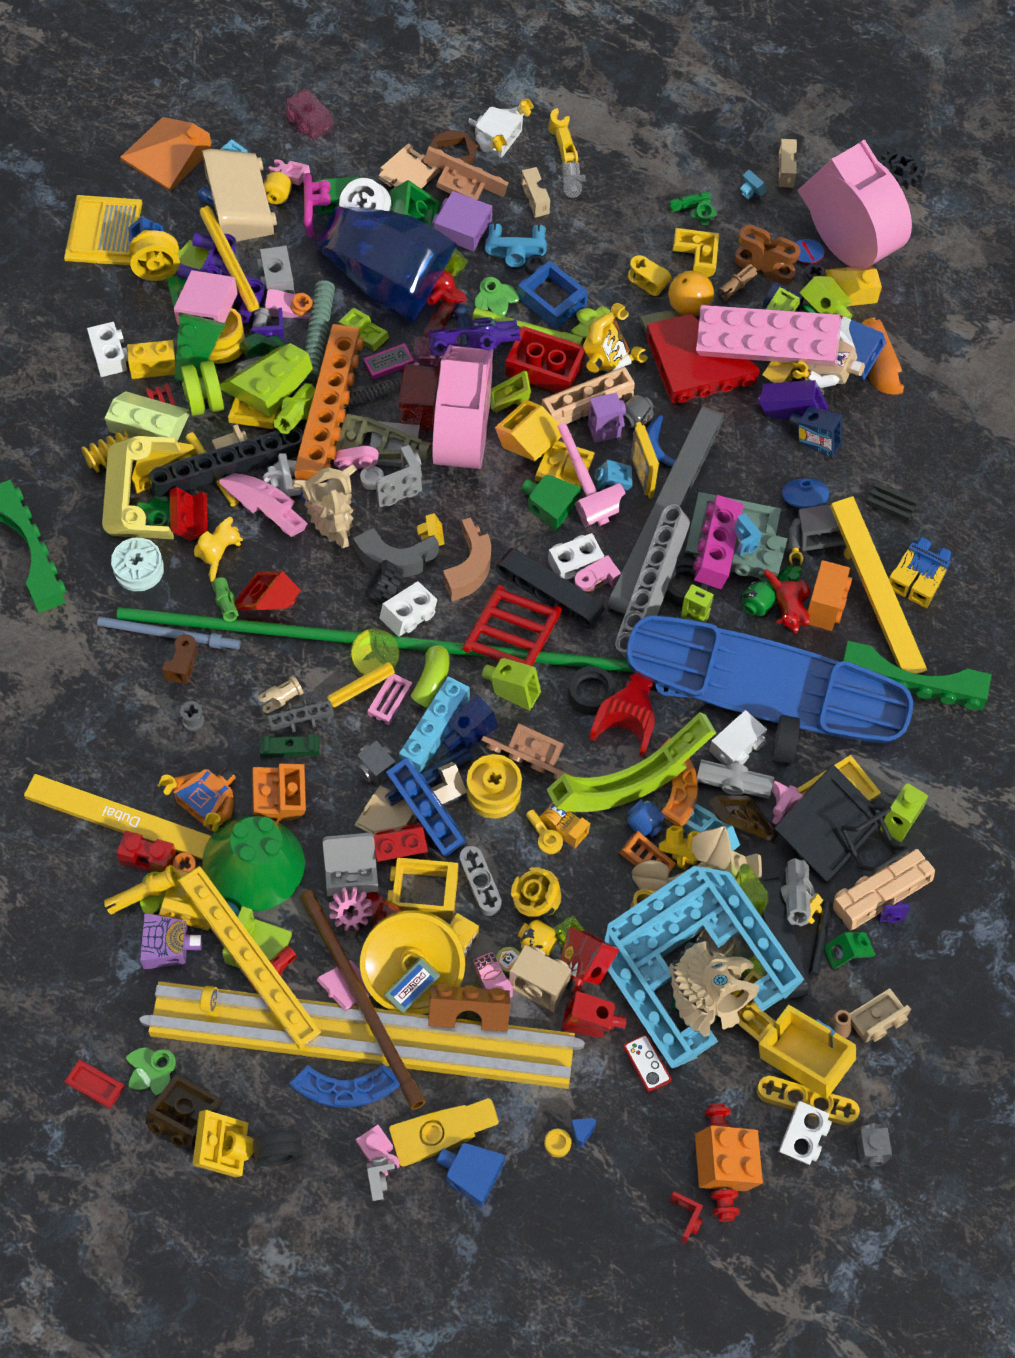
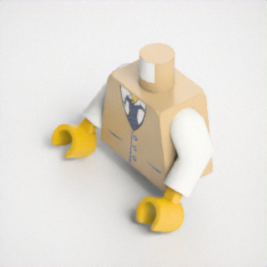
M841 330L837 366L806 364L800 361L795 367L799 368L802 372L795 370L793 377L796 379L805 377L806 381L816 380L818 386L824 388L846 383L850 373L861 376L865 363L856 361L857 354L854 344Z

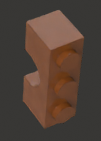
M431 985L428 1026L455 1028L456 1017L461 1012L470 1010L480 1015L481 1030L507 1032L511 1004L510 991L501 988L481 989L474 986Z

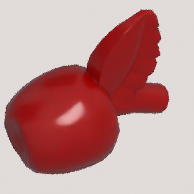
M437 269L430 274L427 282V289L430 294L427 302L430 305H433L438 300L450 303L467 301L465 294L458 288H455L453 275L448 270Z

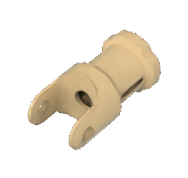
M291 676L288 681L278 687L273 686L258 696V700L266 702L271 699V702L262 708L264 713H271L284 706L289 699L296 695H302L303 690L297 679Z

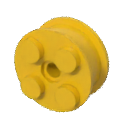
M144 230L134 237L129 245L131 255L130 266L138 277L150 281H160L167 279L166 277L173 276L178 271L180 265V258L178 256L179 246L172 235L163 231Z

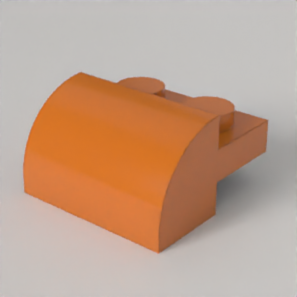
M279 764L278 768L253 767V816L277 818L278 822L295 820L304 815L306 811L304 764Z

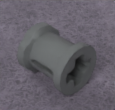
M187 701L181 706L180 716L182 717L184 728L188 731L201 729L204 725L202 707L195 701Z

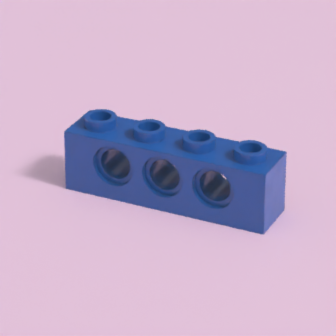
M406 757L386 772L444 856H448L468 842L410 758Z

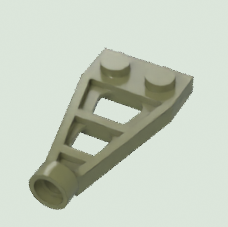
M346 414L341 428L340 439L335 445L336 452L343 449L360 447L363 444L366 433L373 432L382 436L380 446L375 448L379 452L378 460L401 459V450L387 449L390 438L404 441V446L409 445L413 453H418L420 460L429 461L432 453V443L424 442L419 438L371 418Z

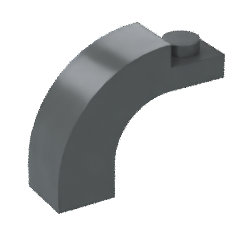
M374 528L353 538L354 551L368 568L375 571L378 569V565L386 559L403 568V577L422 573L423 562H429L439 555V542L435 536L412 547L403 549L394 548L384 543Z

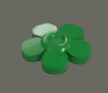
M792 566L784 567L783 571L779 572L777 579L780 582L797 581L800 578L799 574L802 572L800 566L793 568Z

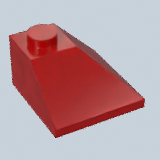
M283 571L257 572L237 597L234 604L237 610L289 608L296 602V596L301 590Z

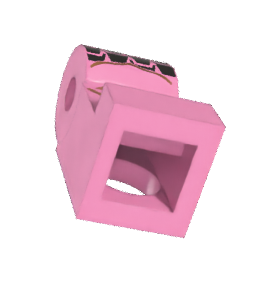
M493 952L472 960L473 967L483 989L501 988L509 990L510 998L513 997V987L509 979H506Z

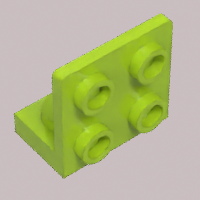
M242 906L238 919L265 956L271 960L286 945L288 946L292 937L291 931L254 919L252 909ZM224 947L222 953L225 963L239 968Z

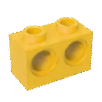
M173 340L127 345L132 379L175 375L176 353Z

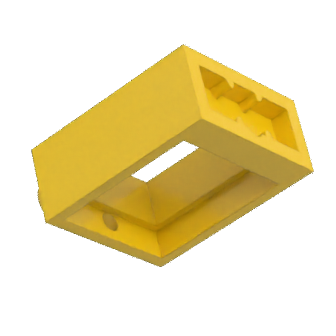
M397 858L396 866L391 867L390 881L394 882V889L388 891L387 905L392 906V914L416 910L431 913L441 919L453 920L458 863ZM403 874L446 877L444 906L401 903Z

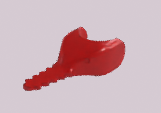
M634 674L629 677L630 682L626 683L624 689L607 698L601 704L594 720L589 740L596 741L598 736L607 729L625 728L636 735L641 746L639 756L645 757L655 725V715L648 696L651 692L648 687H651L653 683Z

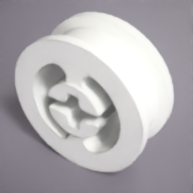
M359 178L350 182L342 191L339 201V208L343 218L351 225L365 231L374 230L382 226L388 219L392 206L388 191L380 184L368 178ZM372 190L374 195L370 196L365 191ZM360 212L367 217L357 218V213Z

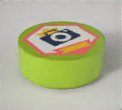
M513 947L501 949L496 957L503 973L510 975V970L520 955V952Z

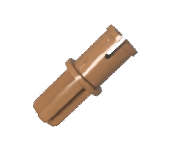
M748 264L738 274H733L731 279L718 289L719 294L724 292L721 298L728 300L739 289L745 288V284L757 275V269Z

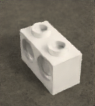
M114 322L87 328L100 376L104 377L127 371L126 361H128V352L126 347H121V343H124L121 329L116 330Z
M591 533L586 536L580 535L573 541L565 544L559 543L549 549L548 562L554 573L569 581L574 579L580 570L604 558V554ZM565 559L568 560V562H562L560 560Z
M417 581L384 602L379 618L399 637L405 632L413 631L422 621L430 620L435 614L437 599Z
M798 1101L778 1152L807 1165H810L812 1160L816 1162L822 1146L818 1145L821 1135L827 1136L832 1121L828 1120L830 1114ZM809 1113L816 1115L818 1118V1126L815 1129H809L804 1124V1118ZM798 1139L806 1140L809 1146L808 1151L803 1155L798 1154L794 1149V1143Z

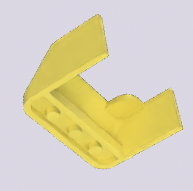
M136 436L110 446L107 458L102 520L103 528L109 535L174 539V534L169 527L146 525L144 511L137 506H129L132 461L146 459L151 451L180 452L181 447L176 438Z

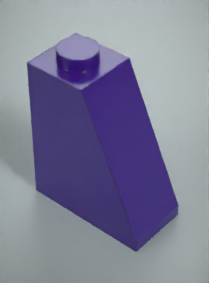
M816 380L763 384L762 393L758 396L759 406L763 408L766 416L790 420L793 413L803 416L808 407L828 411V405Z

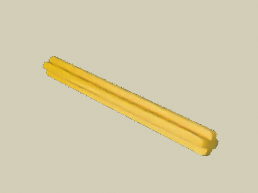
M205 206L199 211L231 277H235L236 287L248 311L258 310L259 303L211 207Z

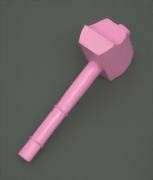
M566 422L558 425L561 439L564 441L586 495L585 498L575 502L578 515L584 527L597 522L599 526L610 522L609 517L619 513V502L625 491L619 483L597 492Z

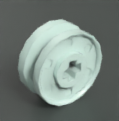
M130 538L120 543L112 554L111 565L117 582L125 589L131 591L150 589L160 581L164 573L161 553L158 546L151 540Z

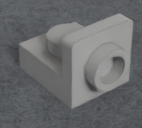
M387 1156L372 1158L371 1163L366 1164L373 1201L384 1199L382 1191L387 1190L385 1174L379 1175V1172L395 1169L393 1159H387Z

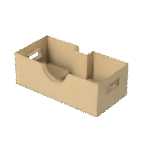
M781 139L778 187L794 188L796 178L794 153L797 152V140Z
M537 167L522 170L521 181L535 217L550 213L548 193L546 189L539 188L537 182L541 180Z

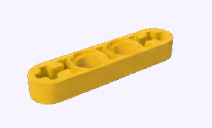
M774 1076L763 1077L757 1086V1094L762 1101L793 1111L797 1103H792L788 1099V1093L793 1090L800 1092L802 1095L801 1102L813 1107L815 1099H825L828 1103V1109L824 1112L829 1114L834 1106V1102L837 1103L836 1109L843 1110L845 1106H848L850 1112L853 1113L848 1118L844 1117V1112L840 1110H835L834 1115H829L828 1120L837 1124L851 1125L860 1114L858 1104L849 1098L831 1093L826 1099L804 1085ZM772 1084V1089L775 1091L768 1095L766 1094V1089L762 1087ZM782 1087L786 1088L782 1099H779L780 1093L778 1092L781 1091ZM811 1113L807 1114V1115H810V1116L817 1117L816 1115L811 1114Z

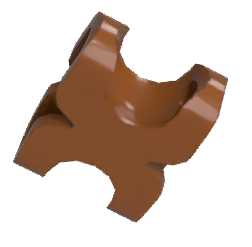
M754 225L743 226L738 236V241L742 246L736 250L734 256L736 265L745 268L748 264H751L757 269L756 272L761 269L765 277L780 284L792 282L795 276L793 263L797 261L800 255L799 245L783 237H777L772 240L770 233ZM746 234L753 235L755 239L746 237ZM789 250L792 251L793 254H787L784 251ZM746 255L750 258L744 259L741 256ZM779 270L787 272L788 275H782Z

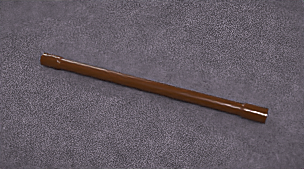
M313 890L304 891L299 898L308 915L312 918L400 1084L406 1101L412 1110L422 1107L425 1104V1100L415 1081L412 1080L328 923Z

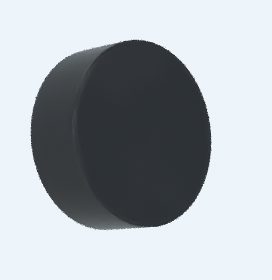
M531 255L528 257L525 267L526 272L530 276L534 274L539 266L547 263L546 258L541 255Z

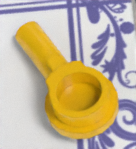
M530 810L526 816L540 835L538 838L539 849L546 854H555L560 851L563 846L562 836L555 830H548L535 810Z

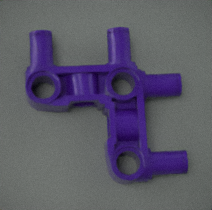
M195 232L192 246H197L210 252L203 267L200 269L180 264L177 278L187 280L191 270L231 277L212 237ZM224 234L236 257V238L233 235ZM245 275L259 303V307H261L264 298V284L258 279ZM237 289L238 294L234 304L241 305L238 313L241 315L242 323H248L253 312L248 311Z
M492 317L473 319L472 327L429 331L431 356L444 355L449 345L490 350L496 349L500 342L521 341L520 334H518L520 329L517 326V319L496 322ZM459 335L468 336V343L459 345L456 342Z

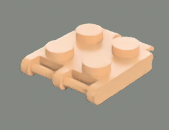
M407 144L381 167L379 179L390 187L394 186V188L410 180L422 189L440 173L441 169L425 162L426 155H420L413 150V146Z

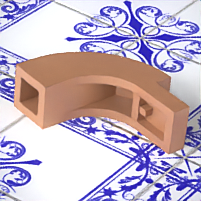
M471 517L462 520V534L471 552L470 556L462 564L443 570V583L451 602L464 598L476 591L483 584L490 570L491 542L489 535H481L479 526H474Z

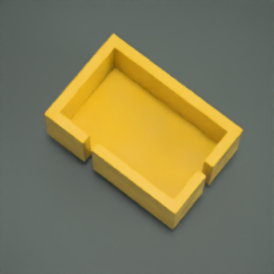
M788 1005L776 1020V1028L772 1026L759 1043L760 1059L827 1099L856 1060V1044L835 1032L833 1035V1048H831V1029Z

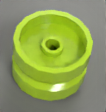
M213 360L201 362L200 378H198L196 368L192 364L181 366L182 386L192 417L204 414L205 405L203 399H207L209 409L212 412L224 410Z

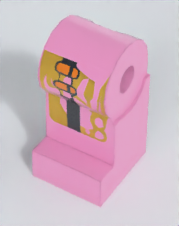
M607 555L580 570L575 576V586L592 595L595 589L607 583L614 587L621 573Z

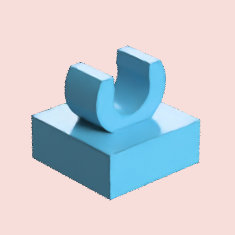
M748 170L743 175L745 184L742 185L740 190L746 199H750L754 193L761 198L767 192L764 182L753 172Z

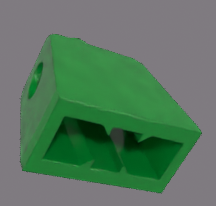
M545 475L539 484L527 479L521 491L529 495V511L553 530L557 531L575 507V502L580 500L581 487L551 475Z

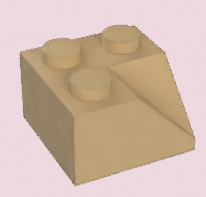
M525 945L510 970L509 981L513 991L554 1013L570 980L571 969L562 960H553L545 956V952L537 947L530 948Z

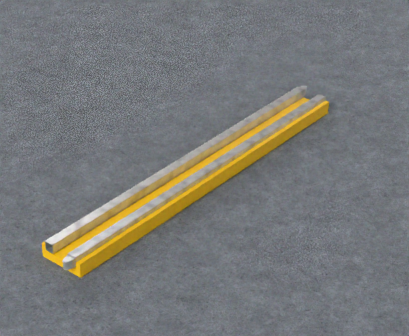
M158 982L153 1015L140 1017L141 1024L149 1027L151 1037L389 1066L358 1006H352L344 1010L339 1004L298 999L321 1031L319 1036L300 1049L292 1041L261 996L255 993L218 989L216 1008L213 1013H206L200 1009V997L204 987ZM375 1009L406 1069L569 1089L573 1050H580L584 1048L585 1044L583 1040L575 1038V1033L508 1025L507 1032L481 1030L480 1021L456 1019L455 1028L428 1026V1015Z

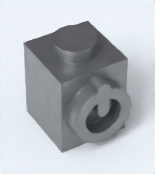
M377 740L371 745L367 744L360 749L357 755L358 762L354 764L360 776L367 783L372 781L376 786L389 777L386 772L396 765L393 754L385 745L382 747Z
M875 1123L861 1126L859 1128L860 1132L856 1137L860 1165H884L892 1155L888 1128H883L881 1124Z

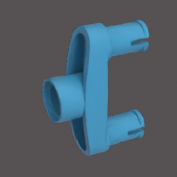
M494 224L488 226L485 251L491 256L505 258L506 263L511 267H520L525 263V259L531 255L543 256L547 251V242L545 240L546 228L543 225H540V231H538V225L532 227V238L501 237L502 226L500 224H496V230H494Z

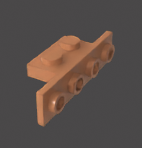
M428 147L425 162L443 170L437 181V188L450 194L454 191L476 200L479 199L483 189L504 197L509 182L504 181L499 176L491 175L479 167L469 165L459 158L445 154L440 149Z
M518 723L509 746L489 736H483L482 741L488 743L486 746L488 749L498 753L502 749L510 753L509 758L522 763L523 760L531 762V768L539 772L545 773L548 770L555 773L553 776L555 779H558L563 774L577 777L555 767L564 743Z

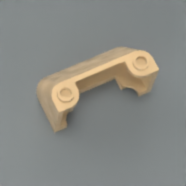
M218 149L202 150L206 178L210 185L217 221L223 233L233 235L236 241L273 235V226L277 225L275 212H270L260 172L263 170L261 157H257L256 153Z

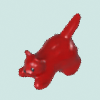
M765 569L764 574L775 589L776 601L782 611V616L776 621V624L780 623L796 634L801 624L803 626H808L810 616L804 608L803 602L809 598L811 589L802 580L780 582L773 572Z

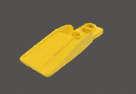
M488 1098L469 1106L463 1105L397 1123L391 1125L389 1130L399 1164L404 1167L438 1155L443 1148L447 1150L455 1149L473 1139L476 1132L497 1125L499 1120L493 1101Z

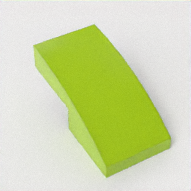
M355 308L338 321L339 325L358 327L360 329V337H363V345L372 351H376L389 339L388 331L371 323L370 316Z

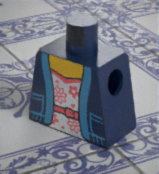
M808 407L803 416L795 413L791 415L789 426L799 430V442L829 458H833L842 444L843 415L815 407Z

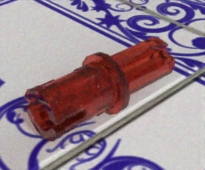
M443 300L437 312L431 315V321L423 331L428 340L429 331L438 330L447 325V319L455 310L453 303Z

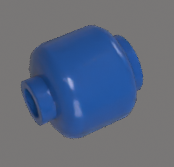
M640 800L627 812L629 815L627 817L628 825L635 832L639 831L644 837L649 834L652 838L663 828L660 823L663 821L664 816L651 801L643 802Z

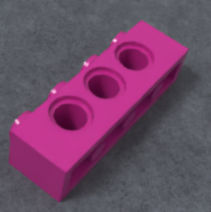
M720 495L716 496L713 503H708L705 510V516H708V518L704 521L701 529L704 537L700 539L697 547V552H700V555L696 557L693 565V570H696L695 581L722 589L730 573L737 539L734 528L737 517L742 515L743 503Z

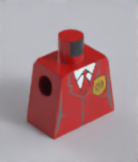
M569 927L560 958L571 969V977L566 989L574 993L576 991L581 992L585 981L596 985L601 983L619 949L586 931Z

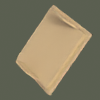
M380 785L365 806L355 826L367 833L373 834L374 831L414 824L417 816L405 799L394 806H390L385 795L391 792V790Z

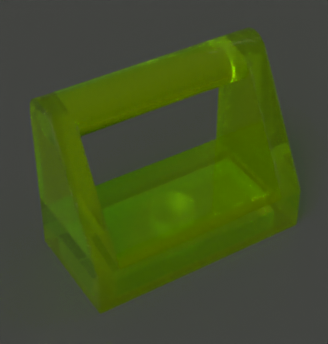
M742 864L735 876V880L761 916L769 902L768 892L750 866Z

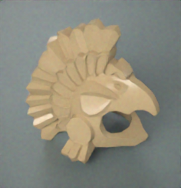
M354 465L349 466L343 471L329 467L324 468L308 480H294L292 482L293 488L303 491V497L306 499L304 505L308 508L307 514L311 515L310 522L315 523V529L320 530L321 535L327 536L329 541H336L339 546L341 545V548L349 546L347 537L350 536V528L353 527L352 520L354 518L351 513L354 510L349 505L352 497L349 476L357 470Z

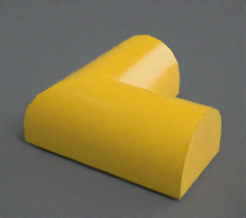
M676 228L673 251L695 254L693 271L701 272L706 277H710L716 271L719 233Z
M753 968L743 981L754 984L763 976ZM744 990L734 991L732 995L740 997ZM754 999L737 1012L740 1020L737 1024L759 1042H761L772 1026L776 1027V1021L764 1011L762 1012Z

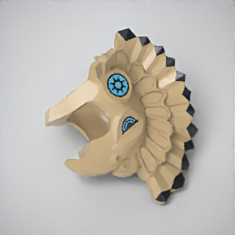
M703 938L698 939L695 944L688 942L685 946L686 951L680 952V960H674L673 964L671 963L669 966V974L672 977L671 985L674 989L673 997L676 1000L675 1007L679 1010L680 1018L684 1019L685 1024L691 1026L694 1032H700L703 1037L710 1035V1025L714 1022L715 1015L720 1017L722 1029L724 1030L739 1023L740 1020L737 1012L757 996L759 985L737 980L741 978L744 970L754 968V964L750 960L743 957H725L721 953H713V956H710L706 940ZM737 990H744L740 997H734L731 994Z

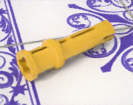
M169 865L165 871L159 874L148 875L145 882L105 899V907L115 903L116 905L107 909L110 914H114L150 895L160 896L162 891L170 887L177 888L180 886L178 884L180 879L179 873L174 866Z

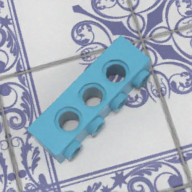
M449 676L447 677L400 751L399 762L406 757L410 758L420 773L425 772L442 745V739L451 730L449 723L455 720V718H459V715L457 716L458 712L461 715L469 702L470 687Z

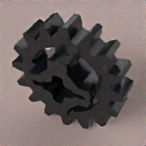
M895 147L894 152L888 149L887 154H882L880 163L893 175L899 186H904L908 190L910 185L916 187L918 182L921 183L926 171L924 167L926 162L921 160L922 155H914V149L908 152L907 147H904L903 150Z

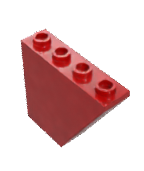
M691 314L647 324L645 337L671 404L676 402L684 403L696 397L704 398L720 391L728 392L740 386H751L757 382L760 370L749 359L699 356L696 351L699 320Z

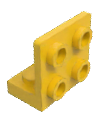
M177 870L180 878L188 874L187 872ZM181 886L166 889L159 916L186 921L189 926L209 930L210 926Z

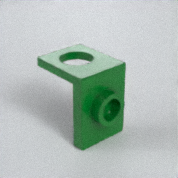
M844 932L824 946L832 969L839 968L853 958H872L876 955L866 932ZM836 945H840L843 949V956L839 960L833 955V949Z

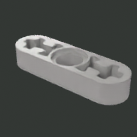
M467 846L460 852V866L480 912L486 916H494L501 909V896L482 852L475 846ZM471 854L472 857H476V869L473 870L471 862L467 860V855ZM478 875H482L487 878L488 882L486 885L479 887L474 884L473 879ZM488 892L490 900L495 901L492 908L489 905H485L486 897L484 893Z

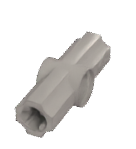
M701 759L697 781L721 787L725 793L730 795L746 793L769 799L774 777L748 771L746 766L738 763L723 765Z
M794 858L788 861V866L785 868L786 885L781 887V893L787 904V920L791 925L803 926L808 923V919L811 917L810 899L815 897V892L809 880L808 864L805 860Z

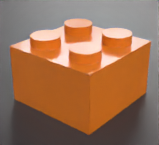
M822 560L807 611L810 616L808 625L832 631L834 623H840L852 578L848 577L849 567Z

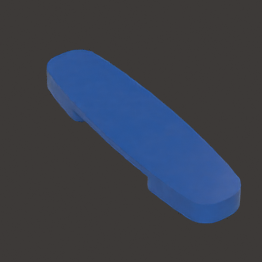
M651 615L642 618L635 624L626 647L628 667L634 674L723 709L740 714L746 710L754 718L778 724L781 715L800 718L801 730L858 741L887 743L899 738L906 732L913 712V699L909 690L903 684L848 661L839 662L779 642L717 628L710 623Z

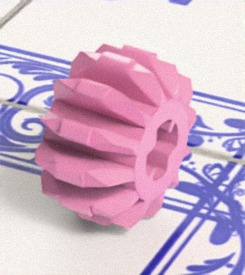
M356 887L352 888V893H348L346 888H342L343 896L335 893L333 895L335 901L329 903V908L333 910L329 913L331 919H336V927L344 923V930L346 932L349 930L350 925H353L354 929L358 931L359 922L367 925L368 919L366 917L372 916V910L369 908L372 905V901L365 899V891L357 895ZM349 905L354 906L352 913L347 912Z

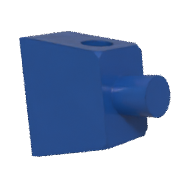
M463 1143L458 1154L443 1148L437 1163L449 1169L446 1183L475 1205L482 1208L505 1163V1155Z

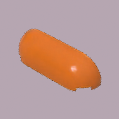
M875 317L864 320L861 324L883 332L886 340V345L867 375L871 384L878 391L885 394L903 393L904 385L900 383L898 372H902V369L881 320H875Z

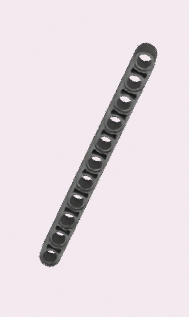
M702 406L613 589L607 608L625 615L662 511L671 504H676L682 509L722 425L724 413Z

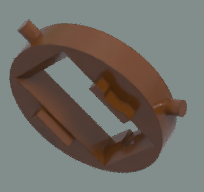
M456 130L433 134L435 138L432 140L430 147L438 149V147L442 146L449 147L466 143L469 155L456 158L463 160L469 165L474 163L476 149L480 148V145L475 144L468 134Z

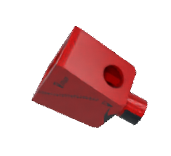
M576 991L565 1007L561 1030L603 1038L609 1030L623 1033L626 1017L614 1014L615 1004L613 1002Z

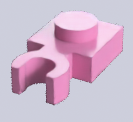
M276 159L274 160L275 167L269 166L268 168L269 173L282 172L286 174L292 184L300 185L303 182V175L305 173H310L309 165L294 161L284 164L282 160Z
M376 1125L356 1139V1143L370 1163L372 1158L387 1156V1159H393L396 1168L400 1167L398 1158L388 1153L393 1149V1145L379 1125ZM381 1171V1174H385L386 1177L388 1175V1171Z

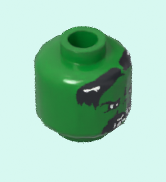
M766 581L752 582L741 595L743 610L751 616H764L776 602L775 589Z

